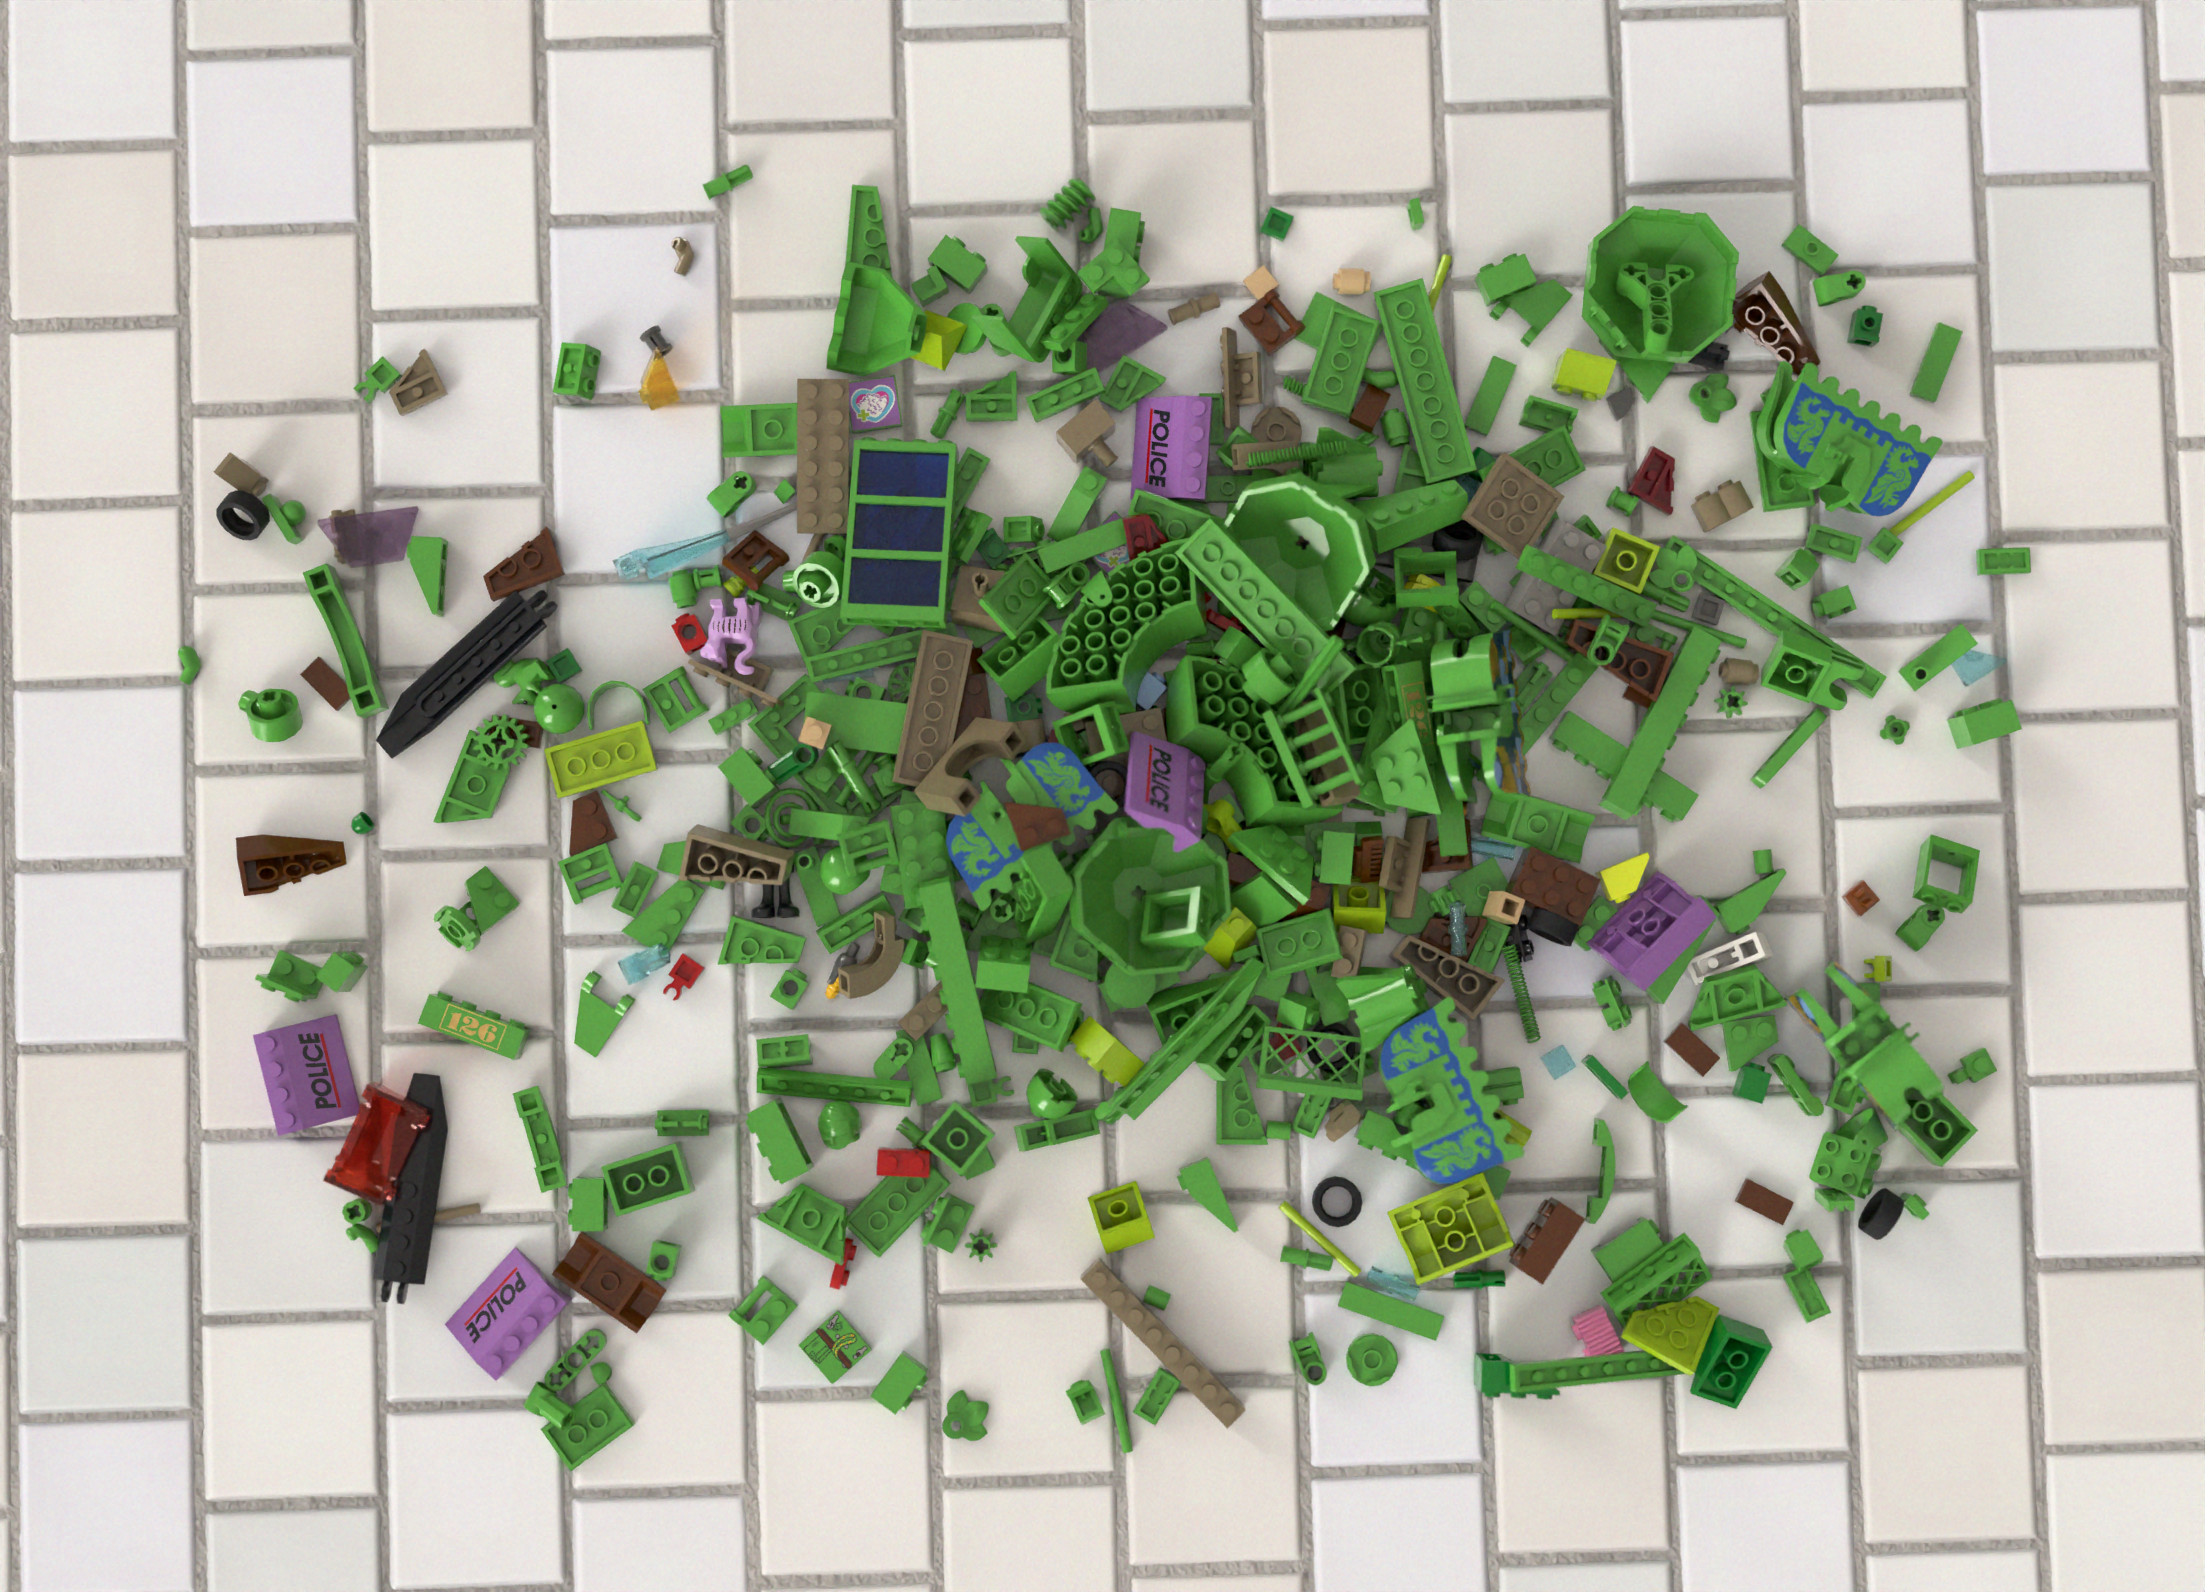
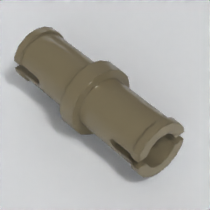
M1214 291L1196 300L1191 298L1188 300V303L1169 309L1168 316L1171 323L1176 325L1192 317L1195 319L1199 318L1200 314L1219 308L1220 301Z

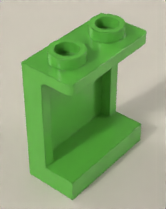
M1640 1217L1637 1219L1639 1222L1602 1247L1598 1245L1591 1250L1612 1284L1668 1244L1666 1240L1662 1242L1657 1234L1660 1230L1652 1219L1647 1220L1644 1217Z

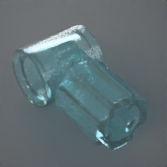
M660 943L641 953L632 954L617 963L627 984L631 985L649 976V973L671 963V954L668 948Z

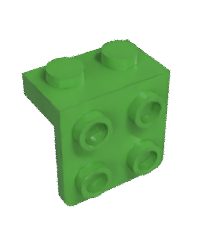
M1825 1132L1809 1177L1814 1182L1865 1199L1866 1195H1869L1873 1189L1874 1181L1872 1177L1874 1171L1879 1169L1882 1162L1881 1150L1875 1148L1870 1152L1862 1153L1855 1148L1854 1140Z

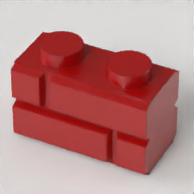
M880 1147L877 1153V1175L929 1178L932 1151L929 1149H891L889 1147Z

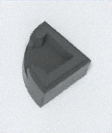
M1631 387L1606 398L1616 422L1622 419L1631 408L1633 401Z

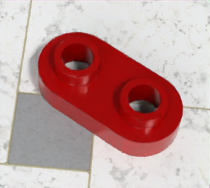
M845 1237L843 1265L835 1263L830 1288L840 1290L841 1285H847L850 1271L846 1270L848 1260H854L857 1246L853 1245V1239Z

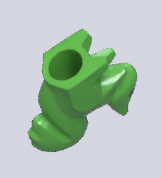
M537 657L534 659H521L516 663L511 659L493 676L495 682L504 688L511 687L517 683L521 691L513 699L512 704L534 706L537 697L536 693L539 694L544 689L541 686L542 681L555 679L548 666Z

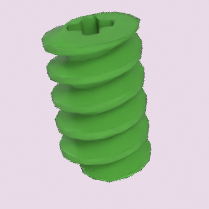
M1077 177L1076 180L1070 179L1068 181L1069 187L1063 186L1061 188L1062 194L1056 193L1054 195L1055 202L1052 200L1047 201L1048 209L1041 207L1039 210L1043 219L1056 232H1059L1058 226L1067 229L1065 219L1071 222L1075 221L1071 214L1072 212L1079 215L1082 214L1079 205L1086 208L1089 207L1086 201L1087 198L1093 201L1096 200L1090 188Z

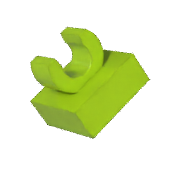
M1875 956V959L1864 960L1865 964H1872L1874 966V971L1872 973H1865L1864 977L1875 978V982L1892 981V956Z

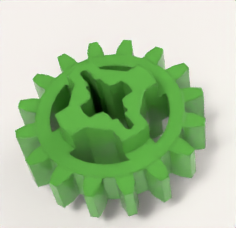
M503 714L501 720L498 715L492 716V722L484 719L485 727H476L480 735L473 736V739L478 741V745H475L473 750L481 752L477 758L479 760L486 758L484 765L487 767L494 763V769L500 770L502 764L506 770L511 768L510 763L517 766L520 765L518 758L527 757L523 749L530 748V745L525 744V740L530 738V735L522 733L526 726H517V718H513L509 722V715ZM496 727V731L494 733H492L491 735H487L491 729ZM510 728L514 730L518 740H514V738L510 734ZM497 740H506V745H498ZM486 745H489L492 749L493 757L488 753ZM516 749L510 757L506 758L508 752Z

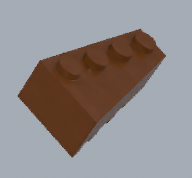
M1571 619L1563 643L1587 658L1588 648L1595 637L1598 626L1578 619ZM1625 637L1614 659L1607 665H1599V667L1650 701L1656 702L1674 653ZM1599 646L1595 650V657L1599 661H1603L1607 653L1603 647Z

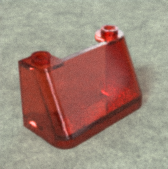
M372 1082L367 1084L361 1097L366 1101L360 1103L358 1107L360 1110L340 1153L336 1155V1162L332 1169L329 1168L323 1181L382 1206L386 1200L391 1202L397 1190L394 1184L419 1129L424 1130L430 1116L426 1114L427 1109L384 1085Z

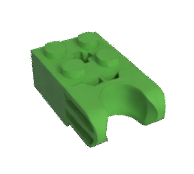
M1783 629L1762 668L1761 686L1807 703L1812 701L1840 711L1847 704V696L1842 688L1834 685L1832 682L1839 678L1858 680L1866 671V666L1856 656Z

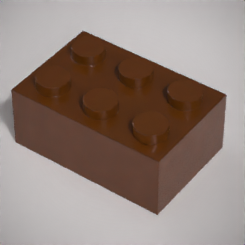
M1531 846L1523 849L1505 892L1525 899L1524 906L1533 910L1534 908L1548 910L1572 921L1579 927L1584 920L1601 879Z
M1552 1197L1549 1200L1545 1199L1537 1210L1539 1213L1535 1222L1530 1221L1523 1232L1525 1237L1520 1244L1516 1243V1247H1513L1509 1253L1511 1257L1509 1262L1542 1285L1585 1221V1218Z

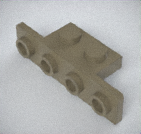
M1224 327L1220 336V347L1223 350V360L1220 367L1224 375V385L1222 386L1221 393L1225 401V411H1223L1222 419L1226 429L1234 431L1240 425L1239 406L1263 404L1261 353L1237 354L1236 331Z
M729 648L726 649L727 669H724L721 664H719L717 670H714L695 660L689 659L688 664L695 667L693 672L706 678L708 674L717 677L715 682L728 688L733 684L739 687L737 692L749 698H752L753 694L761 697V703L771 708H774L776 704L781 707L785 704L780 699L764 692L774 669L748 658L745 661V665L754 667V672L749 675L740 674L735 669L734 663L740 653Z
M1408 818L1404 839L1397 836H1387L1379 886L1394 892L1390 916L1395 919L1414 918L1430 820L1426 818Z

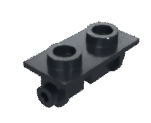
M1712 342L1688 363L1723 370L1725 360H1728L1730 353L1727 350L1728 345Z
M1522 912L1518 924H1504L1512 928L1509 936L1513 935L1514 940L1506 942L1505 945L1511 946L1515 944L1520 963L1522 962L1521 957H1523L1524 962L1533 960L1532 955L1534 954L1533 943L1531 940H1528L1526 932L1528 920Z

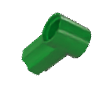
M805 743L799 744L793 750L767 766V768L777 780L776 783L781 785L808 766L814 765L819 758V751L814 746ZM803 748H807L811 752V758L808 762H804L800 758V751Z

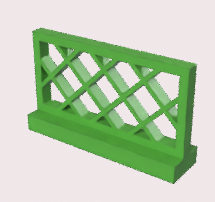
M1264 1026L1256 1088L1362 1101L1366 1052L1362 1050L1361 1037ZM1270 1032L1280 1033L1286 1041L1276 1050L1268 1043ZM1285 1034H1293L1294 1036L1288 1039ZM1299 1035L1305 1036L1312 1044L1301 1054L1292 1044V1041ZM1311 1037H1317L1320 1039L1314 1042ZM1324 1039H1331L1337 1047L1328 1056H1325L1317 1046ZM1336 1040H1341L1345 1042L1342 1045H1339V1043ZM1350 1042L1360 1043V1052L1351 1060L1343 1050V1047ZM1289 1044L1297 1057L1286 1065L1277 1053ZM1268 1048L1272 1052L1269 1056H1267ZM1315 1048L1323 1060L1311 1068L1303 1056ZM1340 1051L1348 1063L1337 1071L1328 1059ZM1275 1056L1283 1068L1276 1074L1265 1073L1266 1062ZM1300 1059L1309 1071L1301 1077H1295L1289 1070V1067ZM1359 1059V1061H1358V1068H1357V1066L1354 1064V1062ZM1326 1062L1334 1074L1327 1080H1320L1314 1071ZM1350 1065L1357 1072L1356 1084L1346 1083L1340 1076V1073ZM1286 1070V1072H1287L1290 1076H1285V1075H1280V1074L1283 1073V1072ZM1312 1074L1315 1079H1310L1306 1077ZM1337 1077L1341 1082H1334L1332 1080Z
M1682 1233L1600 1294L1624 1330L1629 1316L1633 1312L1640 1311L1635 1310L1638 1302H1644L1641 1309L1643 1311L1649 1310L1653 1302H1659L1658 1306L1670 1302L1676 1303L1713 1277L1704 1263L1698 1247L1685 1233ZM1680 1272H1686L1683 1279L1677 1280ZM1695 1272H1703L1695 1279H1692ZM1659 1287H1665L1662 1295H1656ZM1674 1287H1680L1676 1293L1671 1294Z

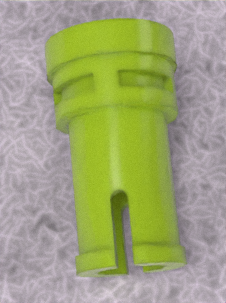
M756 567L751 570L755 574L759 572ZM737 575L731 576L730 579L722 583L734 598H738L747 586L746 582Z

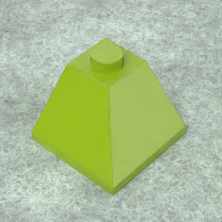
M1231 904V915L1225 922L1220 924L1214 932L1215 935L1203 949L1224 969L1228 970L1235 962L1233 953L1248 948L1257 938L1256 929L1258 928L1238 908Z

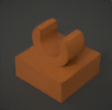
M1864 880L1858 882L1842 896L1857 916H1862L1880 901Z

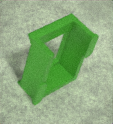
M1419 547L1397 548L1394 550L1396 610L1403 607L1446 605L1459 609L1456 551L1422 553V549ZM1445 573V586L1404 589L1403 575Z

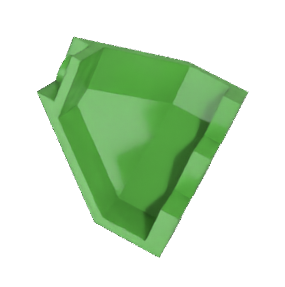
M846 262L841 279L840 298L834 316L833 335L827 353L826 369L864 377L921 352L928 316L885 269Z

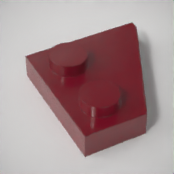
M1654 446L1650 447L1627 492L1639 497L1640 500L1664 514L1671 515L1673 512V507H1671V491H1674L1673 472L1675 471V458Z
M1148 513L1122 518L1129 561L1137 558L1139 553L1144 551L1149 553L1161 548L1162 544L1169 542Z

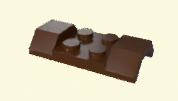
M972 648L953 744L976 717L992 719L986 673L977 661L983 655L982 648Z
M583 1231L580 1232L574 1245L551 1274L635 1333L639 1332L667 1291V1289L652 1280L643 1271Z

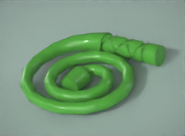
M786 788L777 791L770 797L765 807L764 818L770 837L778 845L792 848L800 845L806 840L807 836H800L796 841L786 842L775 834L770 819L771 808L775 801L783 795L792 794L801 797L806 802L809 810L820 811L810 794L801 789ZM785 802L776 808L772 821L779 835L791 838L795 835L789 834L780 826V824H790L791 814L780 815V824L779 814L785 808L803 809V807L794 802ZM814 837V845L825 843L823 838Z

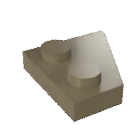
M426 349L419 352L420 356L411 367L405 370L401 380L396 382L389 391L401 416L448 395Z

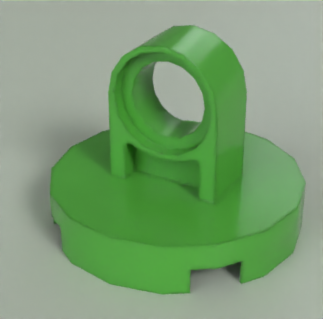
M471 901L467 902L460 910L452 906L442 907L434 915V922L439 921L441 927L438 929L439 932L455 947L460 948L463 945L466 947L465 951L473 950L480 943L481 937L476 928V919H470L466 914V909L471 908Z

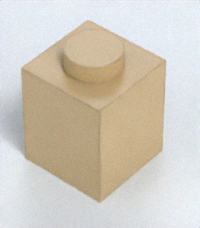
M807 716L798 741L823 750L832 725Z
M1489 891L1482 916L1502 924H1518L1525 899L1505 891Z

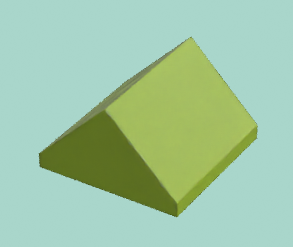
M926 310L924 313L928 317L921 352L909 358L945 371L968 326Z

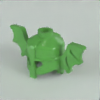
M1377 620L1369 624L1360 633L1359 639H1343V648H1346V650L1356 648L1357 656L1364 663L1372 665L1373 668H1380L1396 657L1401 650V645L1408 646L1409 643L1423 642V640L1431 638L1430 633L1401 637L1399 629L1392 623L1385 620Z

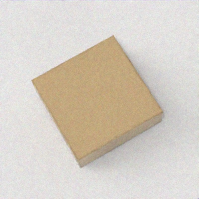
M1264 265L1243 280V283L1257 301L1262 299L1268 291L1279 286Z

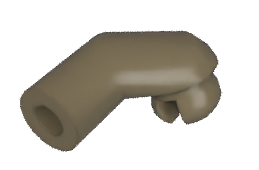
M676 237L671 243L679 258L674 272L686 276L693 262L694 252L690 243L685 238Z

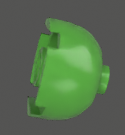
M1044 1068L1039 1069L1027 1086L1026 1095L1031 1106L1030 1110L1039 1118L1058 1119L1064 1117L1077 1105L1078 1102L1075 1101L1078 1099V1096L1063 1078H1061L1059 1083L1052 1077L1054 1072Z

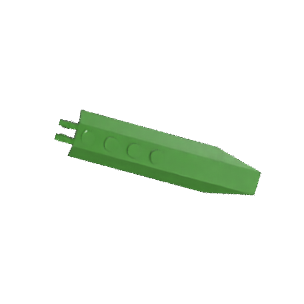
M1251 957L1176 1033L1168 1038L1167 1042L1158 1051L1150 1056L1149 1060L1125 1087H1119L1108 1102H1101L1099 1104V1107L1094 1112L1097 1120L1111 1125L1116 1123V1120H1119L1124 1114L1136 1120L1242 1014L1265 964Z

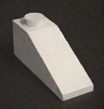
M1754 932L1692 958L1687 967L1694 984L1698 985L1703 983L1704 977L1757 964L1774 956L1765 934Z

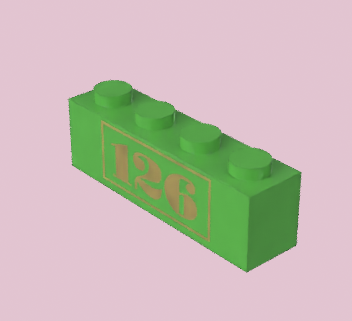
M1421 660L1404 661L1381 666L1392 734L1411 717L1415 716L1429 764L1438 762L1437 747L1432 730L1433 722L1427 710L1429 709L1428 701H1426L1428 695L1426 693Z
M438 991V994H429L418 1024L513 1060L520 1059L531 1031L524 1028L525 1023L512 1018L509 1022L500 1019V1013L488 1009L484 1013L476 1009V1004L462 1000V1003L452 1000L453 996L445 992Z

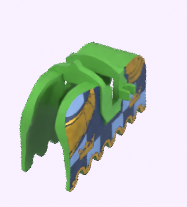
M1511 629L1475 635L1469 643L1466 655L1462 658H1457L1459 638L1435 642L1431 653V676L1434 696L1426 697V701H1432L1433 709L1427 710L1430 714L1443 713L1444 724L1437 726V745L1440 747L1445 772L1456 800L1477 804L1476 791L1472 787L1474 769L1469 762V754L1471 753L1470 741L1481 740L1484 775L1488 787L1493 794H1518L1531 797L1530 786L1525 778L1527 760L1522 753L1524 735L1519 727L1521 710L1516 702L1518 685L1513 677L1515 659L1510 652V645L1512 644ZM1486 704H1498V705H1499V706H1492V707H1485V708H1478V709H1471V710H1464V711H1463V708H1466V707H1473V706L1486 705Z
M1836 961L1828 962L1829 966L1824 972L1846 994L1859 1010L1860 1015L1842 1029H1839L1824 1009L1803 987L1793 995L1785 996L1784 999L1845 1071L1836 1079L1840 1081L1845 1076L1851 1078V1084L1845 1088L1846 1091L1857 1085L1874 1107L1884 1116L1890 1126L1897 1131L1912 1114L1903 1096L1908 1087L1917 1088L1927 1100H1931L1944 1094V1086L1930 1066L1910 1044L1920 1035L1918 1032L1912 1037H1908L1905 1034V1029L1911 1026L1910 1022H1907L1901 1028H1897L1878 1001L1874 1002L1864 989Z

